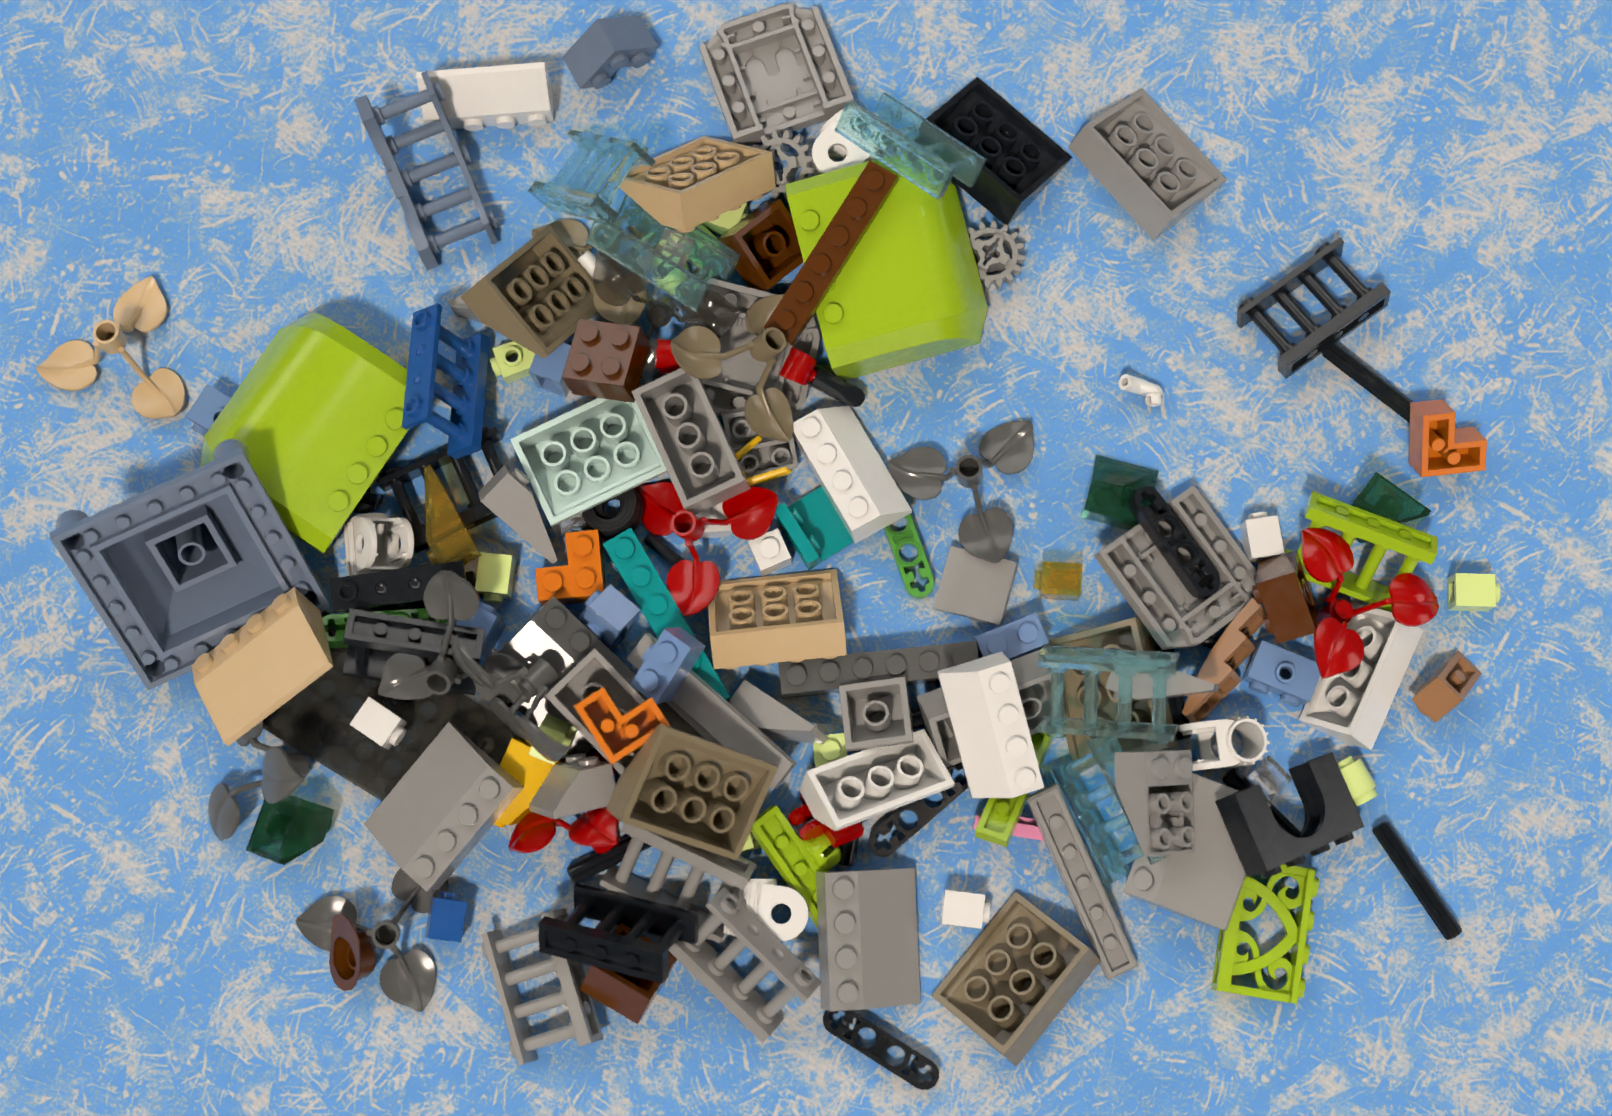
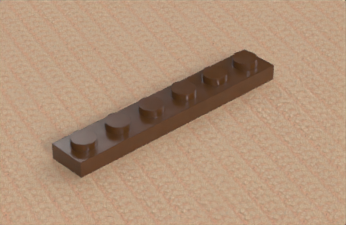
M871 160L868 162L765 324V330L769 327L777 328L784 334L786 343L791 346L795 345L898 183L899 178L897 175Z

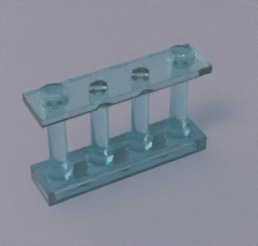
M886 92L882 93L873 113L854 100L847 102L834 130L936 199L944 196L952 177H955L970 188L973 187L986 161V158Z
M570 129L567 135L578 144L576 149L553 182L543 183L534 181L528 191L549 210L613 225L619 214L610 207L612 204L610 200L635 163L652 167L656 161L647 154L648 148L636 139L629 141L593 134L588 130L582 132ZM589 154L588 157L586 158V160L583 162V164H582L581 167L579 168V170L577 171V173L575 174V176H574V177L572 178V180L570 181V183H569L568 185H566V184L568 183V181L571 179V177L573 176V174L575 173V171L577 170V168L579 167V165L582 163V161L584 160V158L586 157V155ZM605 157L583 189V185L586 183V181L588 180L594 169L597 167L601 159ZM621 160V162L618 164V166L616 167L610 178L607 180L601 191L598 192V190L600 189L608 175L611 173L617 162Z
M627 194L617 214L619 218L611 222L598 214L586 240L587 243L695 312L699 309L709 287L707 281L713 277L714 279L728 282L741 256L698 227L691 232L680 233L674 228L661 225ZM631 225L644 233L645 236L639 240L625 231V229ZM658 242L673 253L666 257L652 248V246ZM686 260L700 270L694 275L679 264Z
M1043 645L1038 654V667L1047 668L1051 672L1050 716H1042L1037 726V732L1046 733L1048 737L1063 738L1069 734L1144 739L1155 745H1164L1169 741H1174L1177 725L1166 724L1167 678L1177 673L1179 653ZM1068 669L1081 670V673L1085 674L1084 719L1064 717V672H1067ZM1102 671L1115 672V675L1119 676L1118 721L1097 720L1098 674H1101ZM1136 673L1150 674V677L1153 678L1152 723L1131 722L1132 677Z
M1112 730L1088 741L1087 744L1092 752L1073 762L1070 754H1067L1040 768L1049 786L1054 783L1058 785L1103 887L1128 875L1130 869L1127 864L1144 856L1139 843L1120 852L1111 835L1128 825L1131 826L1115 787L1114 752H1123ZM1098 764L1107 783L1088 791L1080 773ZM1114 794L1123 813L1104 821L1096 803ZM1169 855L1147 857L1152 865Z

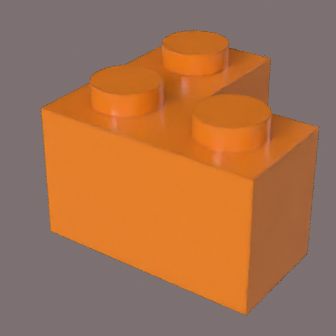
M1442 399L1410 403L1409 465L1421 477L1485 471L1487 439L1474 427L1455 428L1456 412Z
M598 529L565 533L568 565L535 568L538 602L541 605L553 596L563 605L584 603L596 590L602 593L606 589L602 536Z
M604 687L574 705L611 764H614L645 744L659 723L671 727L652 697L623 716Z

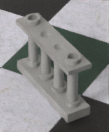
M624 823L621 832L631 837L619 868L616 866L610 867L599 885L612 892L698 912L699 928L712 914L711 911L691 903L704 872L723 881L719 891L725 887L732 893L735 887L742 890L745 889L757 864L741 856L736 861ZM644 843L662 852L649 882L631 874ZM674 858L692 866L679 897L661 889ZM721 923L707 939L720 943L726 934L723 933L724 924Z
M723 887L705 905L712 914L698 928V942L691 944L677 940L669 949V952L763 1043L784 1020L778 1012L795 995L803 1002L808 1000L822 982L735 895ZM723 923L737 938L719 955L705 940ZM748 947L761 962L743 979L729 964ZM772 971L786 986L767 1002L753 988Z
M566 908L543 913L541 918L546 916L564 921L568 914ZM538 927L503 938L501 929L481 934L483 939L482 952L490 964L511 1038L510 1050L513 1057L517 1059L518 1066L538 1060L536 1049L574 1038L577 1040L579 1047L604 1039L592 997L579 990L585 979L582 963L551 955V959L513 971L507 951L539 941ZM552 972L558 974L561 983L560 992L525 1003L521 1002L517 988L518 983ZM561 1005H565L568 1008L571 1018L569 1025L531 1036L526 1016Z

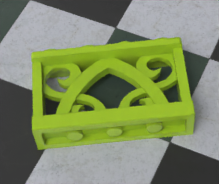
M1286 864L1280 865L1282 872L1271 876L1266 886L1251 877H1245L1227 931L1219 929L1211 990L1290 1004H1297L1298 998H1303L1305 978H1301L1302 966L1308 963L1310 955V945L1306 944L1307 930L1311 931L1314 924V911L1310 910L1311 899L1317 896L1319 888V878L1315 877V869L1298 866L1287 868ZM1288 876L1297 882L1299 891L1294 899H1289L1286 896V890L1290 886L1281 888L1277 896L1272 892L1275 883L1282 877ZM1257 896L1261 898L1258 906L1253 911L1245 910L1243 906L1244 899L1250 898L1254 904ZM1268 904L1279 918L1286 934L1273 948L1260 956L1255 940L1248 933L1239 930L1240 921H1249L1258 917ZM1297 908L1295 921L1288 909ZM1246 942L1252 952L1251 960H1248V951L1244 955L1237 953L1238 944ZM1291 949L1290 961L1282 958ZM1267 966L1269 976L1277 980L1275 971L1278 968L1284 969L1287 975L1286 983L1280 989L1274 990L1269 988L1263 981L1261 969ZM1254 972L1258 989L1232 985V975Z

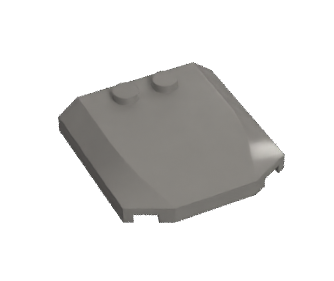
M780 4L723 23L716 30L717 34L710 41L699 45L700 54L733 143L752 146L762 142V135H768L772 139V131L779 130L781 135H783L785 130L794 132L827 121L840 110L854 105V97L819 8L816 6H811V10L794 8V4Z
M701 276L695 292L687 328L703 326L710 329L720 341L721 349L719 353L728 352L747 344L757 337L746 326L745 316L748 308L762 298L777 294ZM814 316L795 345H788L775 356L777 362L772 366L763 387L764 391L770 387L778 388L786 396L791 407L792 416L805 403L809 386L801 385L778 374L791 348L803 351L815 360L820 336L815 325ZM750 350L720 360L721 373L715 378L701 380L716 414L721 415L720 412L742 408L750 396L758 395L756 387L767 363L755 360L751 356Z
M1194 485L1167 504L1220 578V587L1215 594L1206 599L1193 597L1140 524L1094 555L1162 650L1193 647L1205 641L1237 616L1251 600L1253 593L1252 585H1255L1254 574H1257V570ZM1157 511L1155 514L1150 516V519L1153 520L1158 515H1160L1159 512ZM1158 522L1159 533L1164 537H1171V527L1166 522ZM1179 548L1177 550L1179 561L1184 564H1190L1191 556L1189 552ZM1198 566L1189 570V573L1192 574L1198 570ZM1204 578L1198 584L1203 588L1208 584V581Z

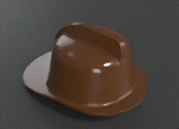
M341 913L335 915L332 920L329 966L333 981L337 987L343 991H349L356 986L358 980L368 977L374 971L376 965V945L373 943L372 936H368L364 932H357L349 918Z

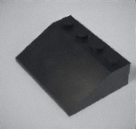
M978 77L926 118L911 144L923 156L933 161L944 174L1004 225H1009L1072 159L1071 155Z

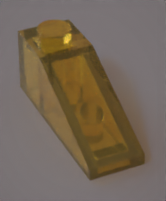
M431 465L425 467L426 542L431 549L426 554L431 564L463 560L464 565L482 555L436 471Z

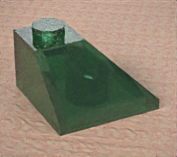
M1095 455L1080 517L1131 530L1139 522L1129 509V498L1141 487L1150 486L1155 488L1159 471ZM1146 498L1140 503L1145 507L1150 504V501Z
M1377 472L1359 489L1348 503L1414 529L1431 512L1426 506ZM1355 538L1360 543L1369 542L1361 538Z
M289 795L286 799L276 804H270L264 799L246 851L285 865L324 841L326 833L331 828L332 816L335 810L294 795Z

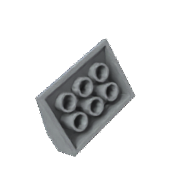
M1140 89L1087 123L1068 147L1152 240H1155L1172 228L1227 181L1143 89Z
M448 722L364 825L399 867L426 892L439 890L524 786L454 724Z
M1192 773L1195 853L1144 857L1139 846L1123 892L1134 899L1227 931L1246 874L1215 801L1238 790Z
M915 868L816 872L820 981L822 982L820 984L821 1009L827 1011L864 1010L921 1003Z

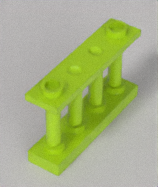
M1314 491L1311 492L1307 500L1305 518L1311 520L1308 528L1323 529V527L1328 526L1342 531L1341 537L1348 543L1350 548L1355 538H1361L1374 543L1359 576L1348 571L1342 573L1344 581L1338 591L1340 593L1370 604L1391 598L1388 586L1372 581L1386 550H1393L1406 555L1396 576L1402 573L1412 574L1417 563L1421 561L1432 565L1437 556L1438 537ZM1301 542L1297 550V553L1299 555L1307 580L1319 584L1321 586L1333 589L1336 583V579L1332 582L1324 583L1314 579L1307 572L1302 560ZM1284 549L1285 554L1293 552L1289 549ZM1392 604L1382 606L1380 609L1392 612Z

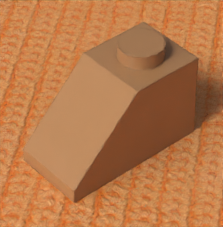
M1457 651L1419 688L1411 700L1423 715L1428 716L1436 723L1463 701L1482 673Z

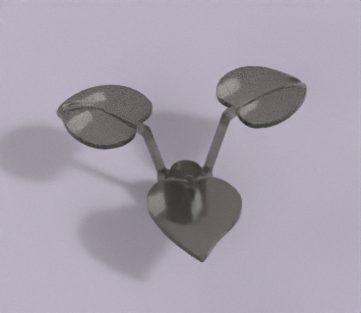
M602 249L596 254L593 274L595 292L602 301L613 306H623L631 298L636 302L648 304L649 307L647 308L646 315L648 321L652 324L645 335L648 341H650L658 327L667 325L673 317L678 322H685L684 330L692 326H703L710 329L720 339L733 327L740 314V307L729 302L717 292L709 289H696L683 299L681 304L683 316H681L675 302L667 296H660L654 300L653 297L647 298L637 295V293L642 292L648 286L647 273L637 260L616 250ZM654 346L649 348L639 387L652 382L655 370L656 347Z

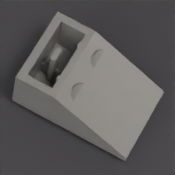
M1191 750L1114 752L1115 787L1144 857L1195 853Z

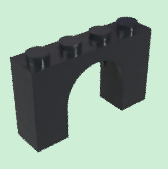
M1333 752L1310 759L1288 769L1302 801L1305 813L1304 826L1298 837L1288 834L1279 826L1272 814L1260 783L1215 801L1247 877L1261 874L1262 878L1265 879L1282 872L1280 865L1286 863L1288 868L1306 861L1304 854L1310 852L1311 856L1326 852L1330 850L1328 843L1334 841L1335 845L1347 842L1354 838L1352 832L1365 827Z

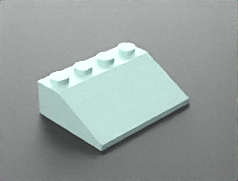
M597 398L510 439L551 527L667 472L636 401L631 403Z

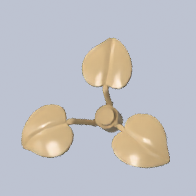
M153 276L139 281L119 298L113 309L114 321L103 320L95 325L93 329L95 340L92 343L95 347V352L86 342L81 340L68 341L56 348L43 363L36 367L37 372L51 385L66 391H80L89 387L97 379L98 373L94 365L100 362L102 348L108 354L120 353L144 381L138 384L132 392L133 407L140 415L149 419L174 418L180 414L185 404V388L175 372L166 368H159L148 377L125 350L127 338L123 332L131 333L134 328L142 333L153 331L164 322L167 316L168 307L166 300Z

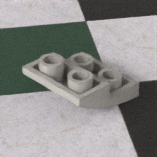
M744 407L720 412L723 429L734 453L759 435L748 425L745 419ZM762 436V440L738 460L746 478L782 467H787L788 469L797 468L798 463L793 436L788 442H781Z
M950 546L934 609L940 612L968 617L972 621L1002 626L1018 563L1002 559L999 563L993 564L969 554L964 548Z

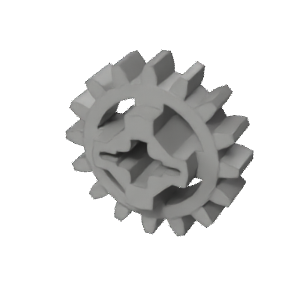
M779 130L772 131V139L768 135H762L761 141L763 145L753 144L752 146L767 151L770 149L772 152L776 184H779V186L776 185V188L771 190L773 191L772 197L775 200L781 198L782 192L785 199H787L785 184L806 179L809 174L817 173V169L811 167L810 162H813V159L808 154V151L813 146L811 144H801L804 138L803 135H797L792 139L793 134L791 130H785L783 137ZM786 144L792 146L798 152L799 155L796 156L793 153H791L789 151V147L786 146ZM782 160L787 161V167L778 169V163L782 162ZM801 167L800 175L798 176V178H797L796 181H795L794 175L796 174V172L798 171V169Z
M992 221L990 228H986L983 222H979L978 231L971 227L967 229L980 280L984 284L985 292H988L990 285L993 284L1000 291L1003 281L1009 285L1013 284L1014 278L1012 274L1019 276L1022 271L1019 265L1024 264L1025 256L1018 254L1023 251L1024 243H1015L1018 233L1007 234V224L1001 230L997 229L996 221ZM983 238H991V239L984 240V241L980 240V239H983ZM1004 243L1010 250L1011 258H1009L1010 255L1005 253L1004 251ZM996 247L995 257H992L984 265L985 255L988 256ZM993 272H999V274L996 275H988Z

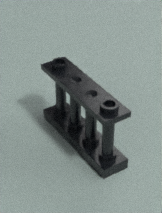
M1340 237L1331 244L1326 242L1321 245L1313 257L1256 298L1250 297L1246 299L1238 308L1237 325L1241 329L1253 321L1281 352L1279 355L1278 371L1285 379L1388 306L1391 291L1383 282L1374 289L1371 287L1367 288L1340 259L1344 241ZM1329 266L1357 296L1356 302L1349 307L1341 306L1314 276ZM1304 284L1332 315L1331 320L1322 326L1320 324L1316 325L1288 294ZM1278 302L1306 333L1305 338L1297 344L1290 343L1263 312Z
M483 427L481 449L494 476L503 467L494 443L503 439L496 427L492 429L490 427ZM447 449L402 469L400 466L390 468L382 473L383 477L376 480L378 486L384 492L390 489L393 490L404 518L411 524L414 535L413 555L498 518L497 515L480 502L479 491L464 457L454 459L447 454ZM451 462L469 500L468 509L457 514L455 511H451L434 472L435 469ZM420 476L423 477L440 516L437 523L428 527L425 524H421L404 483Z
M460 560L331 578L330 587L333 612L346 611V613H349V609L375 612L425 608L424 592L428 582L437 572L450 570L467 580L474 588L476 584L474 571L465 572L464 561Z
M349 609L343 644L348 645L343 676L381 681L384 666L388 658L394 653L422 656L426 666H429L437 659L440 653L448 624ZM454 625L446 657L451 658L455 662L452 656V640L458 634L463 647L480 665L485 629ZM455 662L458 669V674L462 673L463 671ZM468 676L462 679L460 684L453 682L448 692L475 696V683Z
M576 883L574 885V911L564 921L546 916L539 921V952L663 984L669 977V949L677 940L691 944L698 942V912ZM585 918L600 921L595 928L579 925ZM620 922L631 928L625 936L611 933L610 931L615 925H619ZM645 933L662 936L656 944L640 940Z

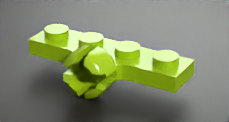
M1052 729L1031 735L1039 770L1054 738V730ZM1030 792L1013 798H989L975 829V837L1008 847L1027 802L1025 797L1029 796Z
M771 805L756 817L751 833L788 887L796 890L804 898L808 907V916L818 929L816 872H829L832 867L840 862V849L836 847L831 850L829 848L831 843L825 834L808 841L800 839L778 806Z

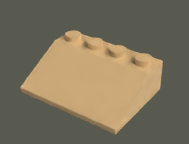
M708 136L697 138L612 176L613 183L661 225L674 228L680 233L691 232L696 229V226L704 222L717 220L719 215L727 211L740 209L742 204L750 200L761 199L764 196L763 194L776 188L771 151Z
M837 569L720 581L718 593L708 605L709 633L714 669H735L750 665L766 666L771 663L801 662L816 658L832 659L837 656L847 655Z
M293 587L287 593L277 596L272 604L261 613L251 616L246 624L235 633L225 636L220 644L210 652L199 656L192 665L194 684L223 742L227 746H230L333 667L321 612L301 592Z

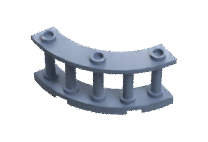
M425 71L421 75L426 85V90L380 108L378 105L372 107L367 95L354 100L365 129L386 168L385 172L397 200L399 199L405 213L404 218L417 252L428 271L439 266L435 253L440 252L439 248L484 230H486L492 245L498 243L494 230L498 229L499 226L492 210L486 212L467 166L473 163L466 145L459 147L441 101L446 100L442 88L438 81L432 83L428 72ZM433 102L440 119L392 137V135L385 136L381 125L385 124L386 119ZM441 132H446L454 151L453 154L407 171V169L400 170L394 156L399 153L398 149ZM455 166H460L468 185L467 188L421 205V203L414 204L409 192V188L414 187L413 183ZM472 199L474 200L480 215L479 219L436 236L426 234L423 222L428 221L427 217Z

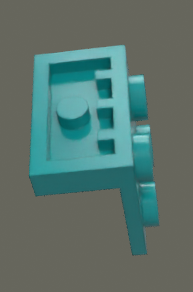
M822 486L788 507L784 502L776 508L775 519L808 570H811L854 543Z

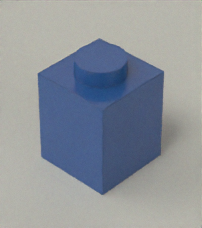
M440 891L439 898L431 897L425 932L426 938L461 942L467 902L459 900L460 894Z

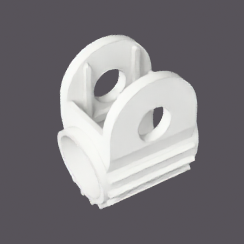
M854 105L840 110L825 123L820 130V135L813 144V168L817 169V173H814V176L882 158L891 142V137ZM835 158L843 159L840 162L833 161Z
M366 513L354 516L344 524L347 576L403 569L410 565L414 551V535L411 524L406 518H389L382 513ZM399 538L401 539V548H400V550H399Z
M1249 716L1178 725L1179 732H1182V735L1197 734L1201 760L1192 761V772L1253 765L1255 761L1262 760L1263 754L1268 752L1266 748L1267 744H1270L1267 741L1269 733L1265 732L1263 729L1264 724L1260 725L1257 722V718L1249 719ZM1234 729L1240 733L1244 742V748L1240 756L1235 752L1231 742ZM1214 732L1216 734L1219 758L1214 755L1211 749V738Z
M750 879L744 890L735 887L732 894L779 941L791 940L798 936L805 928L808 920V907L804 898L792 888L778 886V879ZM784 904L790 908L791 918L787 923L778 924L772 919L771 912L776 905ZM724 925V931H723V933H726V934L735 936V935Z

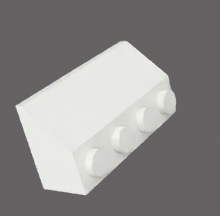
M545 62L427 71L432 83L438 81L446 100L441 101V104L452 129L464 128L467 131H480L488 126L509 129L513 128L515 124L528 123L530 126H543L547 122L554 121L552 84ZM416 72L419 92L427 89L421 75L423 72ZM433 102L421 106L425 124L440 119Z
M850 406L817 409L793 422L792 435L855 544L912 513V509Z
M1350 602L1353 609L1365 606ZM1377 608L1356 615L1347 623L1346 629L1356 631L1362 639L1364 657L1361 663L1348 672L1322 679L1320 675L1311 701L1305 704L1299 717V721L1345 743L1372 750L1423 633V630L1418 626L1408 627L1402 625L1394 619L1392 612Z
M998 652L937 671L971 797L1013 798L1044 788L1011 661L1002 652Z
M925 729L913 732V743L866 749L806 771L799 791L813 817L832 830L837 831L952 788L955 783Z

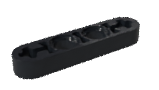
M1150 486L1139 488L1130 496L1128 503L1131 513L1193 597L1206 599L1215 594L1220 587V578L1161 494ZM1148 498L1150 504L1143 507L1140 502ZM1158 511L1160 515L1151 520L1150 516ZM1158 522H1166L1171 527V537H1164L1159 533ZM1179 548L1189 552L1191 556L1190 564H1184L1179 561L1177 557V550ZM1198 566V570L1192 574L1189 573V570ZM1205 578L1208 584L1201 588L1198 583Z
M962 762L946 768L951 777L953 775L950 770L954 768L956 771H960L963 769ZM966 776L963 777L966 781L965 784L961 785V783L957 782L954 787L949 788L955 793L951 797L948 796L946 790L940 792L943 800L937 808L928 807L924 802V798L899 807L869 835L868 845L871 852L879 857H888L968 788ZM908 810L914 812L918 819L916 827L910 830L903 829L898 821L899 815ZM892 821L896 830L905 837L899 841L897 835H895L889 841L891 846L889 850L885 848L877 850L874 846L877 843L875 836L878 833L882 836L887 835L892 829L886 825Z
M825 1010L823 1024L825 1029L832 1035L918 1089L928 1090L937 1084L939 1079L937 1065L924 1055L853 1010L844 1011L845 1021L852 1024L853 1018H856L860 1023L853 1029L851 1039H848L844 1036L848 1029L841 1025H838L836 1029L830 1026L832 1020L828 1017L831 1012L837 1014L839 1011ZM870 1028L875 1032L876 1041L871 1047L865 1048L858 1044L856 1036L860 1029ZM899 1046L904 1050L905 1058L900 1065L893 1066L886 1061L885 1053L889 1047ZM912 1054L918 1057L913 1064L920 1068H924L926 1065L931 1067L929 1071L933 1076L931 1081L924 1080L922 1084L918 1083V1075L911 1069H909L908 1075L901 1073L909 1064Z

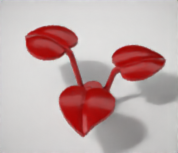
M660 482L635 487L643 500L644 512L641 521L644 526L658 536H668L674 532L685 540V546L688 547L693 557V562L681 560L674 564L669 570L666 580L667 590L682 615L692 616L705 609L713 601L720 587L721 578L718 567L711 561L700 562V557L693 545L694 541L702 537L705 529L704 526L707 524L720 526L731 524L732 533L740 539L755 540L760 538L772 525L779 501L776 493L766 488L750 487L751 489L723 501L722 509L728 517L727 519H712L705 516L699 518L692 512L685 510L671 482Z
M1306 528L1301 531L1302 560L1307 572L1314 579L1324 583H1329L1336 579L1330 595L1325 598L1327 605L1318 610V625L1314 632L1315 659L1322 679L1348 672L1356 668L1363 660L1364 646L1361 637L1356 631L1346 629L1347 623L1356 615L1392 604V615L1398 623L1408 627H1416L1429 622L1437 614L1439 609L1437 597L1423 579L1411 573L1399 574L1391 580L1388 587L1391 598H1386L1357 609H1353L1352 605L1346 600L1336 599L1335 597L1344 581L1342 573L1351 570L1354 565V557L1350 546L1341 536L1326 529Z
M596 748L591 749L586 754V757L598 756L600 761L608 762ZM612 766L614 775L617 770ZM607 806L583 812L582 817L576 819L571 825L562 819H552L530 812L521 819L513 830L508 846L509 851L519 853L536 852L547 846L555 836L556 827L560 826L569 831L568 835L573 843L591 846L598 854L606 853L614 845H618L619 820L606 809Z

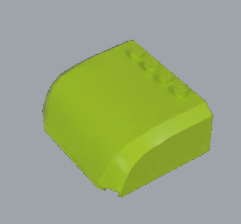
M910 154L896 155L872 160V162L897 175L899 181L816 310L831 368L836 376L844 381L981 343L988 306L956 186L933 161L922 156ZM868 162L785 184L787 199L804 263Z
M311 312L279 329L205 434L200 467L214 460V450L222 441L235 439L243 442L247 447L252 467L289 532L325 555L343 529V525L409 430L402 427L407 369L338 323L323 315Z

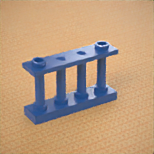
M437 303L413 313L402 427L407 430L426 422L449 436L447 454L454 459H458L481 451L490 338L481 332L461 339L441 326L442 306ZM439 340L456 350L455 364L438 353ZM436 368L454 379L453 392L435 382ZM433 397L451 407L450 421L432 410Z

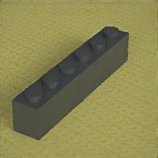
M977 641L854 653L837 656L832 659L816 658L801 662H779L782 699L840 693L839 686L899 677H905L907 685L940 682L937 671L979 659Z

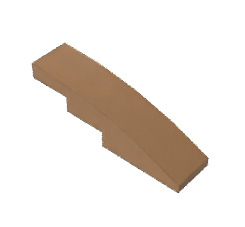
M1251 598L1230 622L1201 667L1197 678L1217 684L1219 687L1217 692L1188 695L1182 714L1190 723L1201 722L1242 681L1235 670L1256 649L1249 638L1264 624L1263 615H1266L1264 608L1260 604L1258 605L1255 599Z

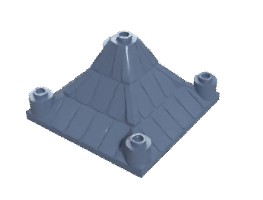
M228 439L219 443L214 450V460L204 464V466L195 468L173 480L166 481L117 505L101 510L90 517L80 510L65 511L57 518L56 529L50 532V539L148 690L192 671V665L199 656L210 652L220 644L225 636L235 633L246 624L251 616L261 613L272 604L277 596L287 593L293 587L312 602L320 612L331 608L330 601L323 591L319 574L310 569L252 467L247 447L239 440Z

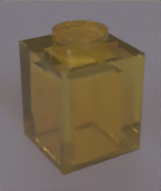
M1042 561L1040 570H1034L1033 589L1039 590L1038 599L1078 601L1081 596L1082 564Z

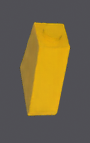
M512 738L500 766L523 785L524 788L493 825L504 828L505 825L518 824L523 817L531 812L529 804L553 766L566 762V759L561 758L555 761L553 765L528 755L532 747L529 742L522 738Z

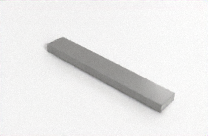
M645 633L626 659L639 670L644 663L642 660L644 652L650 645L655 644L657 639L651 633ZM690 670L672 700L724 747L778 766L770 785L772 790L777 789L797 763L694 671Z
M1054 783L1026 796L1025 799L1093 951L1101 960L1099 964L1106 979L1110 980L1137 967L1136 959L1058 785Z

